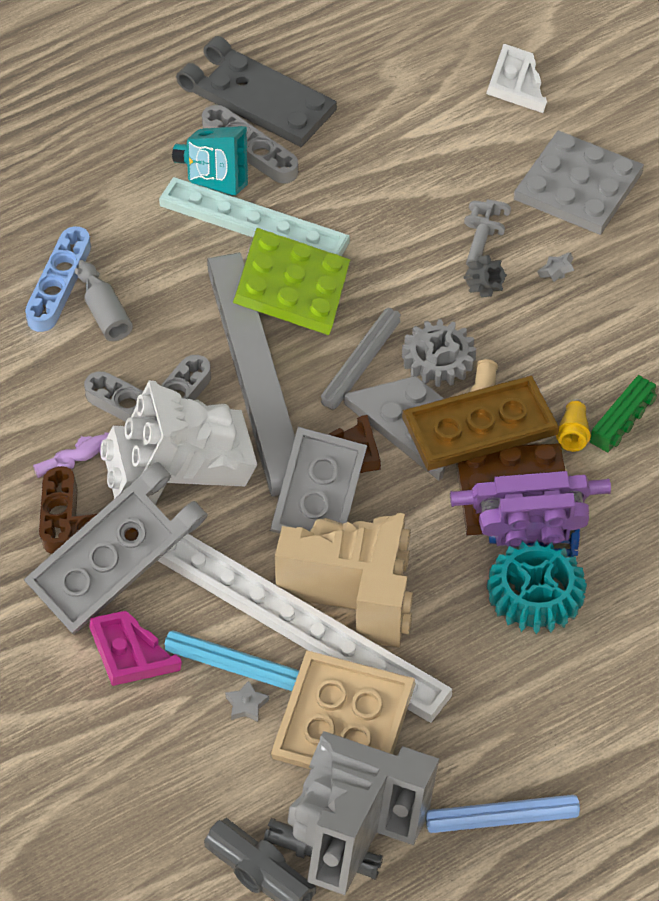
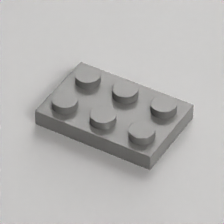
M298 427L270 531L280 534L282 526L302 527L310 531L317 519L324 518L342 524L346 523L367 445Z

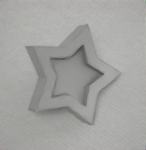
M571 252L560 257L549 256L547 264L537 271L540 278L551 277L553 282H555L558 278H564L566 273L574 271L571 264L573 260Z
M249 681L240 691L225 692L227 700L233 706L231 720L246 716L258 722L259 709L269 701V695L255 692Z

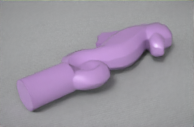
M105 432L104 435L94 437L81 436L75 444V449L61 450L55 454L54 458L33 465L37 478L43 477L52 468L64 466L73 469L75 461H87L100 452L102 441L107 439L109 433Z

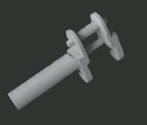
M489 199L486 202H470L469 209L472 212L471 215L465 217L464 223L468 227L476 229L466 265L468 262L478 261V256H482L488 235L493 236L495 229H498V235L502 236L504 234V225L499 222L489 221V217L493 215L499 216L501 209L504 210V215H510L511 207L507 203ZM478 214L485 215V217H479Z

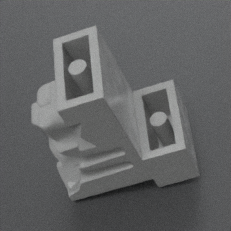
M323 731L309 766L311 770L304 782L302 795L289 807L287 821L293 826L294 838L313 847L307 882L345 895L376 833L414 845L426 821V813L430 810L439 758L403 746L396 756Z

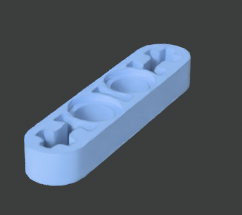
M76 226L69 227L60 235L25 309L27 324L32 330L37 332L48 331L57 323L78 278V275L75 274V269L79 268L80 260L86 261L91 250L90 236L86 229ZM70 244H71V245L75 244L74 247H73V251H74V252L71 251V246H70ZM64 262L73 265L69 270L65 271L56 268L58 264ZM52 286H56L62 289L59 293L54 295H49L44 292L47 288ZM43 305L46 306V313H47V314H42V312H43V310H44Z

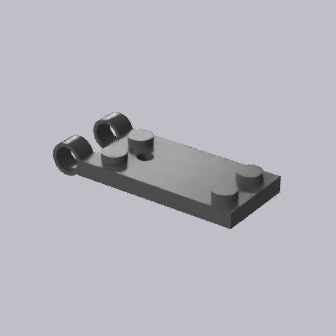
M220 36L213 37L203 49L204 55L211 63L220 65L209 77H206L203 71L193 63L186 64L176 75L178 84L185 91L193 92L217 105L226 107L231 112L299 147H302L337 110V101L233 50L228 41Z

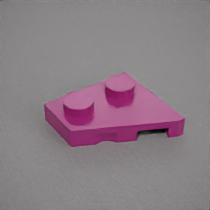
M127 611L90 619L89 627L112 686L180 671L182 665L180 657L176 654L170 656L158 645L159 639L149 630L141 628L138 621Z

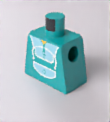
M247 127L199 129L187 139V145L178 143L174 145L172 151L173 162L187 164L188 180L191 183L236 196L248 185Z

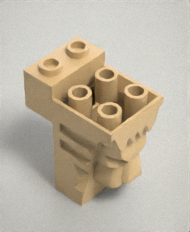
M397 513L394 516L378 517L374 519L373 523L357 521L353 524L350 522L342 524L328 518L317 519L310 531L302 527L282 526L275 553L276 586L304 602L356 609V632L375 644L400 648L402 634L409 635L413 601V592L407 591V576H403V571L406 572L408 568L410 554L408 547L411 529H404L405 514Z

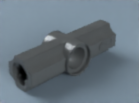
M228 818L218 820L211 827L209 834L204 840L205 848L234 870L238 880L247 889L254 893L262 891L274 901L312 900L316 893V886L307 882L306 878L287 865L284 856L273 844L266 840L256 841Z

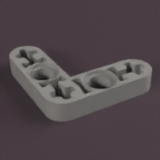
M190 355L180 362L161 386L171 390H181L185 393V396L182 397L183 399L195 400L211 380L210 362L204 356ZM106 372L91 373L84 381L87 401L125 422L128 418H131L136 405L131 408H124L119 403L127 398L137 401L138 396L143 393L141 389Z

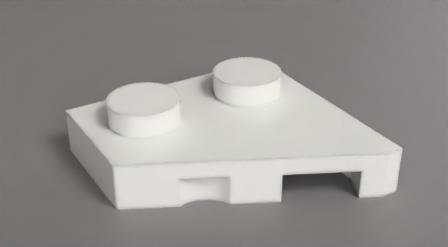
M503 44L486 94L543 113L547 100L546 97H542L540 91L541 79L539 73L535 70L536 62L533 53Z

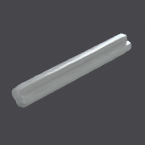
M386 308L321 394L323 406L334 410L340 405L344 396L351 390L400 323L401 314L398 311H394L392 308Z

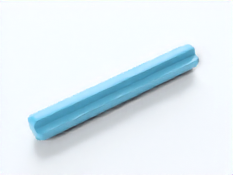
M174 630L168 633L164 643L167 652L289 691L293 690L299 673L297 669Z

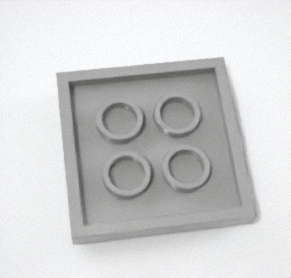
M558 130L515 189L514 200L601 235L642 175L644 164Z

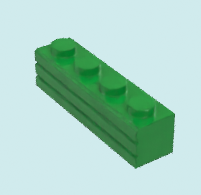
M637 375L593 427L590 443L607 453L613 447H617L625 432L629 433L635 420L641 419L645 408L648 405L651 406L656 400V384Z

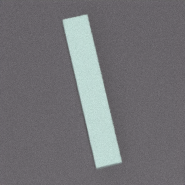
M175 177L172 178L159 198L161 207L250 237L254 236L256 228H260L339 256L343 255L349 245L350 235Z

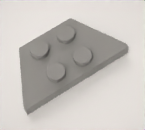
M416 376L350 392L344 396V404L359 417L368 415L370 425L427 471L402 419V413L405 409L444 399ZM445 466L427 472L439 481L443 478Z

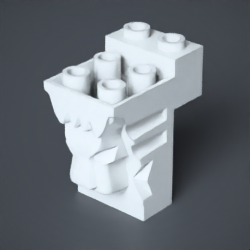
M151 380L148 381L142 395L138 396L131 418L126 420L125 426L113 425L107 439L102 441L100 449L101 458L106 462L108 470V487L112 489L114 499L140 477L148 467L156 462H159L170 473L171 478L167 483L243 487L246 486L257 466L242 410L230 409L227 404L206 406L199 400L183 399L174 390L160 386L156 381ZM164 487L148 497L155 505Z

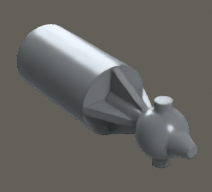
M80 260L79 268L75 269V274L78 275L82 282L86 283L84 299L103 335L108 341L124 339L132 331L133 325L116 293L109 283L98 278L100 273L93 264Z

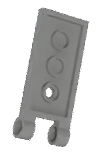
M159 462L148 467L140 477L24 579L29 587L73 635L186 534L198 528L208 516L198 503L193 501L186 505L170 521L148 498L163 488L171 478L170 473ZM130 528H135L139 532L137 539L134 541H129L125 538V532Z

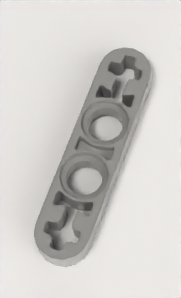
M212 105L205 108L202 112L203 128L247 127V162L278 183L286 184L298 177V159L294 154L229 109L221 105ZM260 148L267 149L269 151V153L265 155H257L253 152L254 150Z

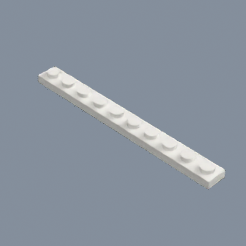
M186 534L157 560L308 651L415 678L416 685L408 710L432 723L452 697V688L189 534Z

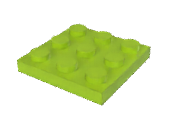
M256 228L233 303L329 335L333 327L350 259L277 235L273 232Z

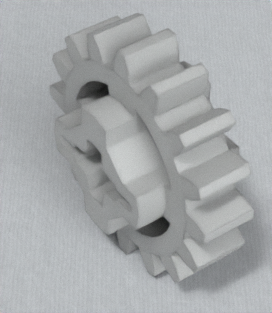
M438 319L437 325L432 326L429 321H424V329L414 326L412 335L406 334L405 345H402L404 368L411 369V377L421 375L422 382L425 384L429 380H435L436 387H440L441 381L446 380L450 386L454 385V377L464 380L466 378V371L473 370V364L476 360L474 338L467 337L466 328L458 331L455 330V322H451L448 326H443L442 319Z

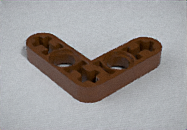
M58 466L47 471L42 482L39 535L43 548L50 554H53L97 515L76 516L78 487L73 471L64 466ZM59 483H61L62 492H57L56 490ZM57 506L67 507V509L62 513H50V511ZM55 527L60 528L61 533H59L58 538H55ZM130 528V530L125 532V538L129 541L136 540L139 535L138 530L135 528Z

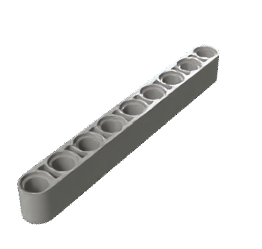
M240 252L207 258L212 289L268 488L272 497L279 496L295 435L258 311L233 303L244 268L243 258Z

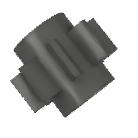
M490 255L478 256V261L468 262L469 268L464 279L470 287L469 292H480V296L483 298L492 297L495 291H502V284L507 276L501 266L502 261H491Z

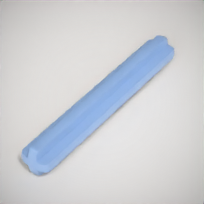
M564 795L432 809L426 813V826L428 832L438 833L577 818L580 812V805L576 795Z

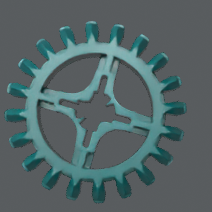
M536 540L533 546L528 547L522 541L518 550L509 546L506 550V555L499 554L495 564L489 570L487 590L490 605L496 606L495 612L497 617L506 616L508 626L515 622L519 623L521 632L529 626L533 627L535 634L540 631V627H546L551 633L555 629V623L565 628L568 618L575 619L578 615V610L584 604L587 583H585L583 568L577 567L576 556L567 558L565 548L555 551L552 542L547 547H542L538 540ZM554 578L563 585L565 591L558 587L559 584L553 580ZM509 582L515 585V590L520 593L519 596L512 591L508 584Z

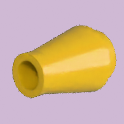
M571 401L566 405L556 439L563 449L576 452L586 446L590 441L591 435L586 416V406L582 402Z

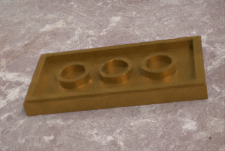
M532 375L405 409L402 413V419L427 471L558 435L559 426Z

